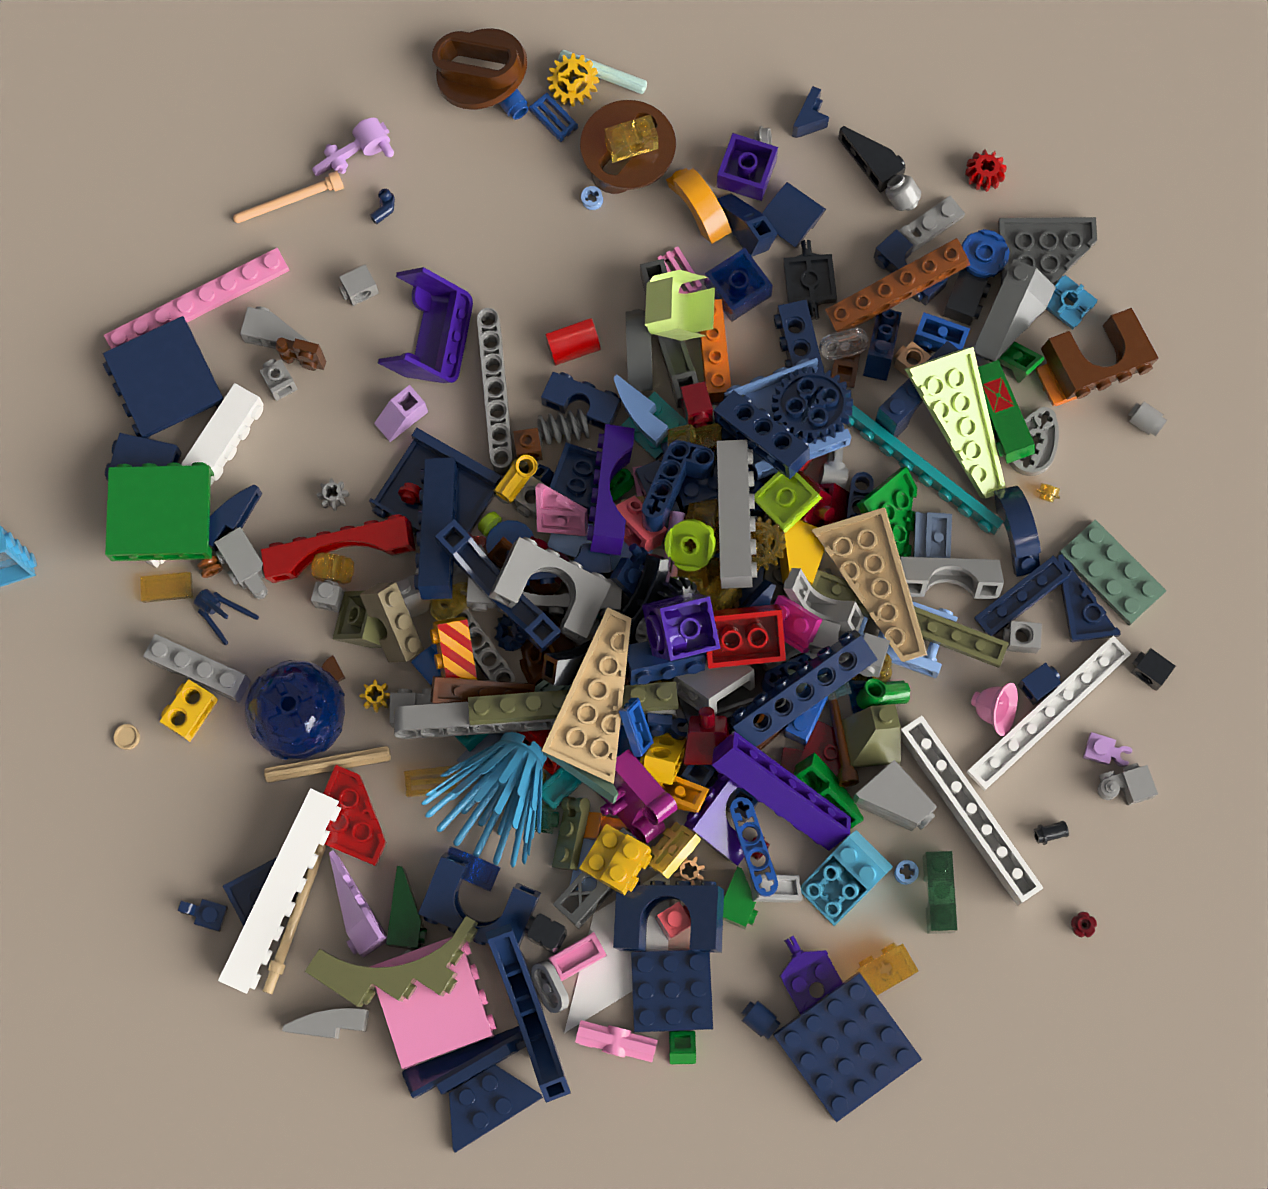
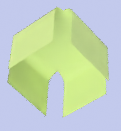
M683 270L653 276L650 282L646 283L645 326L648 327L649 333L680 341L706 336L695 332L713 329L715 288L688 294L678 292L683 283L708 277Z

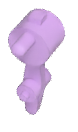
M368 118L360 121L352 131L355 141L341 149H338L337 145H326L324 150L326 159L312 168L315 176H319L333 168L334 171L344 174L348 167L346 159L359 150H362L367 156L383 151L386 157H392L394 151L389 144L388 128L384 122L380 123L377 118Z

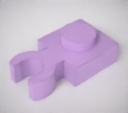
M1091 732L1083 758L1107 766L1112 759L1118 766L1126 767L1129 762L1122 760L1120 754L1122 752L1130 754L1132 749L1128 746L1114 747L1116 739Z

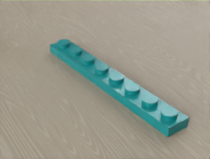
M855 405L852 406V416H849V424H846L847 426H854L858 429L860 435L865 440L876 443L880 446L879 449L883 454L888 457H894L899 461L898 463L901 467L907 466L909 472L912 471L916 474L923 485L934 488L938 491L941 499L946 502H952L958 507V511L963 516L971 517L978 522L977 525L981 530L986 533L990 532L993 535L997 533L1004 522L1001 518Z

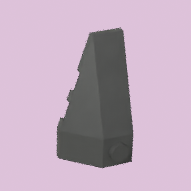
M1013 259L974 346L976 356L990 362L998 360L1014 341L1030 327L1031 323L1046 310L1056 287L1037 268Z

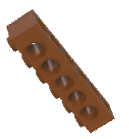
M955 238L825 309L840 336L970 266L969 259L958 238Z

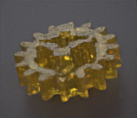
M758 517L757 522H755L756 532H751V539H756V554L752 555V562H757V572L760 566H763L766 571L769 570V563L776 566L778 564L776 557L783 558V549H786V542L783 541L785 535L784 532H779V525L772 526L771 519L763 523L761 517ZM772 540H775V546L772 550L770 545L773 543Z

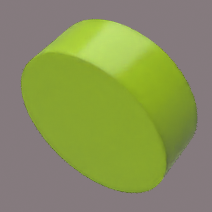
M495 511L489 512L480 520L478 530L484 536H488L490 530L502 522V517Z

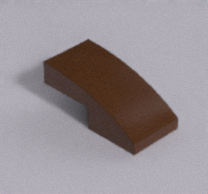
M838 338L831 378L839 375V383L846 381L847 387L850 388L855 386L862 342Z

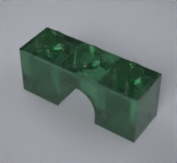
M952 851L926 852L923 855V872L928 894L926 907L927 934L954 933L958 929Z

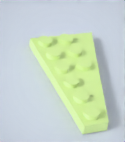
M966 347L906 368V373L980 498H989L994 496L995 490L1006 488L974 348Z

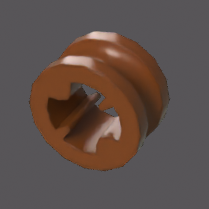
M212 556V559H204L198 563L197 567L199 570H202L201 575L203 578L212 577L222 571L223 567L221 564H218L219 559L217 556Z

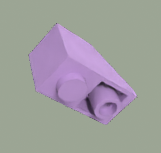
M409 385L388 402L374 424L387 440L391 442L426 415L428 410L422 398Z

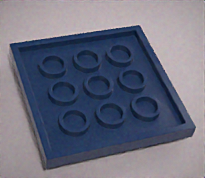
M859 971L773 1034L836 1123L923 1060Z

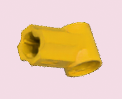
M530 455L516 458L493 490L496 495L511 504L529 478L536 473V460ZM520 461H525L528 464L529 471L527 474L520 471Z

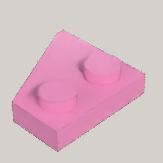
M538 483L535 487L537 532L586 536L588 532V509L546 485Z

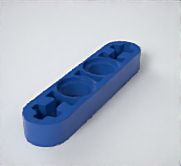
M738 797L730 806V815L756 893L762 897H770L774 895L778 888L774 867L752 802L747 798ZM738 803H742L744 807L748 806L749 809L745 813L747 820L753 818L754 822H746L741 826L738 825V822L743 821L741 814L734 811L737 809ZM751 827L756 830L757 838L754 841L748 842L744 840L742 832L745 828ZM755 852L762 853L765 856V864L761 867L752 865L750 861L751 855ZM769 868L770 872H765L767 881L773 882L769 892H766L765 888L760 889L759 885L762 883L761 874L755 877L754 872H761Z

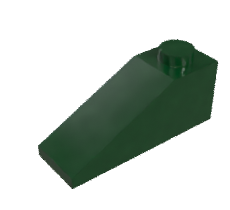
M397 866L386 945L417 950L421 948V944L426 943L427 928H423L424 923L421 915L418 914L419 909L406 871L402 866Z

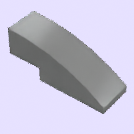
M344 1008L316 1012L284 1025L283 1031L339 1039L340 1029L366 1032L369 1010Z

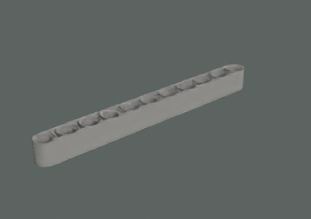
M468 702L409 705L394 709V735L401 739L551 730L556 719L470 725ZM676 710L644 712V715H646L647 713H655L663 715H672V719L677 718Z

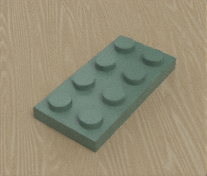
M1096 519L1058 553V555L1063 554V557L1074 567V571L1129 626L1167 591Z

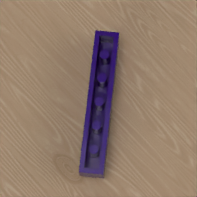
M735 731L714 748L712 766L719 773L727 776L739 788L745 789L757 801L771 808L776 815L783 817L797 830L812 838L816 844L830 851L850 835V816Z

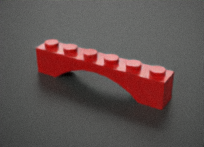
M397 514L388 517V520L380 522L377 520L366 521L363 526H344L340 528V531L333 533L323 531L311 538L297 537L292 539L290 543H271L268 548L261 549L265 578L272 583L297 578L317 558L328 552L345 547H370L381 550L391 556L416 551L411 521L405 516Z

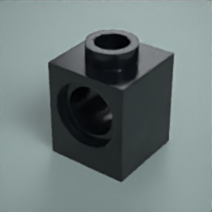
M1150 648L1145 654L1142 651L1138 654L1132 663L1136 667L1131 673L1157 691L1176 666Z

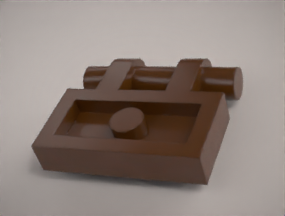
M283 337L277 339L276 349L283 362L291 364L296 360L305 369L311 371L316 369L324 370L327 361L319 344L296 338L295 341Z

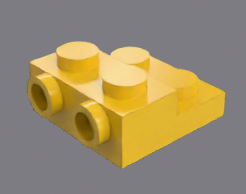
M606 824L579 869L625 896L628 890L631 892L635 888L639 879L636 876L641 868L645 869L652 858L650 854L651 849L632 836L625 835Z

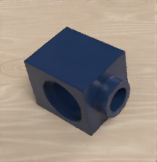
M1044 663L1023 678L1018 686L1032 705H1034L1061 684L1059 680L1060 675L1053 666L1049 667L1047 663Z

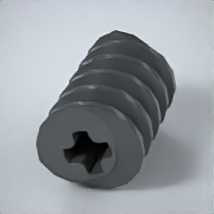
M577 409L575 417L571 410L567 411L566 418H564L561 412H558L556 420L551 413L548 414L547 421L543 419L542 415H538L537 425L541 446L543 439L546 440L548 445H551L553 437L558 444L561 443L562 436H565L567 442H570L572 434L575 435L577 440L581 439L582 433L585 434L587 439H590L587 418L581 409Z

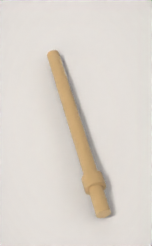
M318 844L314 854L319 855L312 870L307 868L304 876L307 881L301 894L298 893L296 904L289 917L274 961H270L268 967L270 972L263 992L273 994L279 975H282L286 966L284 961L326 845Z

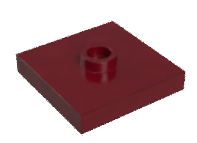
M818 720L798 763L815 752L837 777L841 766L833 727Z

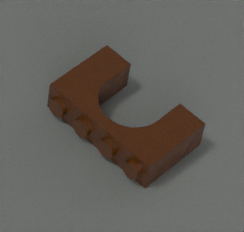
M1132 308L1111 315L1102 325L1116 352V363L1113 366L1101 367L1089 362L1082 355L1070 331L1049 338L1041 347V351L1067 400L1073 397L1081 399L1090 394L1091 390H1104L1111 386L1112 382L1118 381L1122 383L1130 379L1133 374L1139 373V375H1143L1153 369L1152 365L1159 357Z

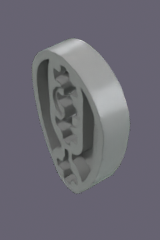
M1048 407L1036 410L1025 419L1032 438L1034 436L1039 437L1038 442L1040 443L1035 447V453L1037 454H1033L1029 461L1032 465H1028L1027 468L1023 466L1021 460L1024 461L1026 457L1009 463L1016 472L1022 475H1039L1045 472L1054 460L1058 446L1059 427L1055 412ZM1043 415H1047L1048 421L1040 429L1041 418Z

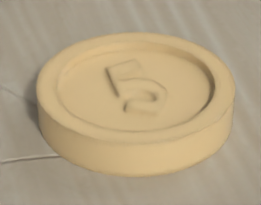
M123 724L114 732V742L123 750L133 749L139 743L140 733L133 725Z

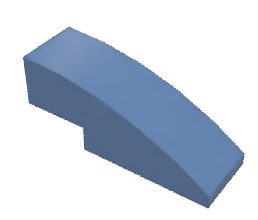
M616 374L613 379L627 414L640 432L652 444L658 447L670 432L668 426L653 415L657 411L655 403Z

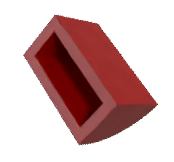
M592 318L545 334L547 346L555 366L601 350Z

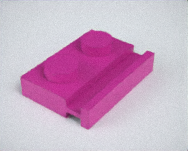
M778 595L775 604H778L782 609L784 641L800 652L808 653V647L813 642L822 619L788 597Z

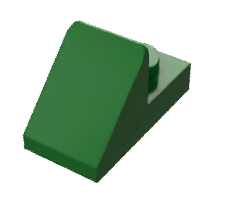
M1014 341L998 360L1001 365L1013 371L1017 382L1020 383L1045 359L1042 355Z

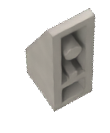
M261 306L247 308L240 333L245 343L276 349L277 339L281 337L295 341V338L308 341L274 313L270 312L269 309Z

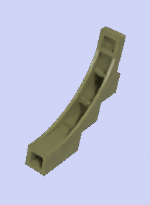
M466 916L453 937L443 946L423 958L403 965L378 968L358 966L342 961L325 950L319 949L305 972L358 1007L370 1003L376 993L373 990L375 986L398 1001L403 1002L405 998L408 1000L417 988L414 985L416 980L438 995L444 996L445 993L450 994L458 982L455 979L458 974L451 970L450 966L452 964L456 966L464 953L461 949L466 941L471 943L476 936L478 929L475 927L478 923Z

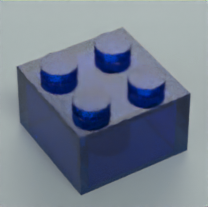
M743 248L705 273V276L708 278H704V285L707 289L715 288L714 299H722L723 311L731 322L772 296V283L746 248Z

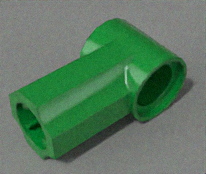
M872 678L858 692L856 702L863 710L871 706L907 704L910 700L911 690L909 684L905 683L904 680L882 682Z

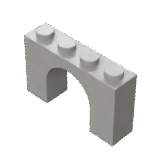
M519 537L513 543L488 597L512 608L518 603L531 575L538 572L555 574L564 581L570 594V603L559 629L562 634L581 643L588 637L611 583L605 581L606 578L599 573H589L583 570V566L575 561L568 562L560 558V554L551 549L544 550L538 547L534 540L523 537V539Z

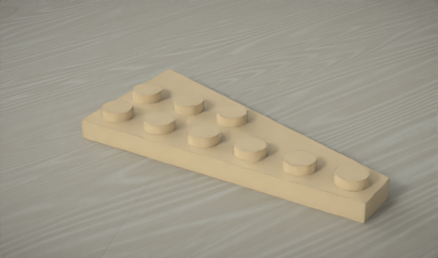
M886 508L812 529L856 596L869 612V615L880 628L884 637L890 640L889 644L899 659L905 662L928 655Z
M607 607L543 746L542 752L614 784L621 721L619 710L622 709L631 618Z

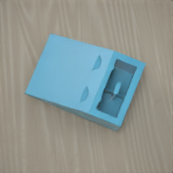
M855 830L801 885V893L835 926L893 866Z

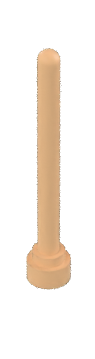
M338 171L329 173V176L325 177L324 181L239 212L233 216V220L236 223H240L328 189L330 191L335 190V192L342 190L344 186Z

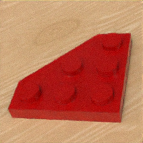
M335 765L323 794L338 800L337 806L341 810L336 821L330 820L325 829L330 831L324 845L377 866L387 842L362 777L355 772Z

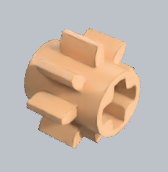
M686 857L684 862L678 867L679 872L675 873L673 877H680L682 881H689L691 885H695L694 881L696 879L703 881L704 878L699 874V871L704 870L705 866H698L696 864L698 857H695L693 861L688 860ZM685 866H690L691 869L696 870L693 872L692 878H689L687 874H682L685 871Z

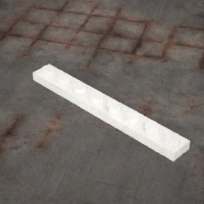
M1112 636L967 771L969 776L985 791L1126 660L1131 653Z

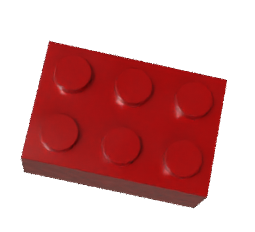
M778 604L713 610L720 649L706 652V665L708 669L786 661L782 609Z

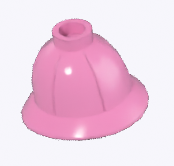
M1007 683L1002 687L987 688L981 693L975 692L972 697L971 705L976 707L978 716L988 724L993 725L995 731L1000 736L1007 735L1013 725L1018 702L1017 688L1014 683Z

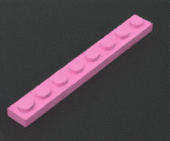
M275 248L110 331L104 337L110 348L113 349L181 316H184L186 322H189L290 270L278 248Z

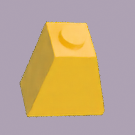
M799 520L785 533L776 525L778 527L776 535L783 584L788 578L791 568H801L810 585H812L824 552V546L812 531V529L818 527Z

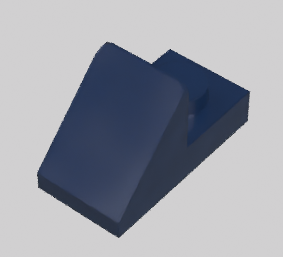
M812 86L793 125L792 137L799 138L828 127L829 117L819 113L823 100L820 99L821 89Z

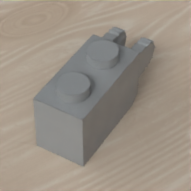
M239 527L215 541L214 543L219 549L215 551V554L222 565L227 562L231 569L227 573L235 585L239 583L243 589L248 587L253 596L258 598V600L266 597L268 590L261 580L265 577L263 562L242 528Z

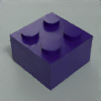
M732 133L717 174V188L762 201L777 161L778 147Z

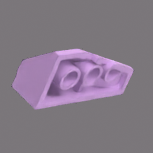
M332 850L329 852L346 933L350 938L346 942L354 955L359 953L360 956L365 957L384 945L387 941V935L340 857Z

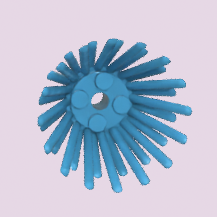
M515 732L504 733L500 741L447 769L448 771L444 772L441 777H446L460 768L462 770L425 794L429 797L421 803L422 805L430 803L475 770L426 813L425 816L429 818L485 774L437 826V831L442 832L460 812L467 814L476 802H480L453 841L455 846H459L483 812L478 825L482 827L487 821L488 823L473 851V856L477 858L480 856L508 800L497 829V834L501 837L493 858V864H499L512 826L516 829L510 860L511 867L516 865L523 829V864L527 861V854L530 856L531 840L534 838L536 811L537 832L539 834L541 832L542 768L547 760V756L542 752V748L535 741H532L531 745L528 746L522 742L525 736Z

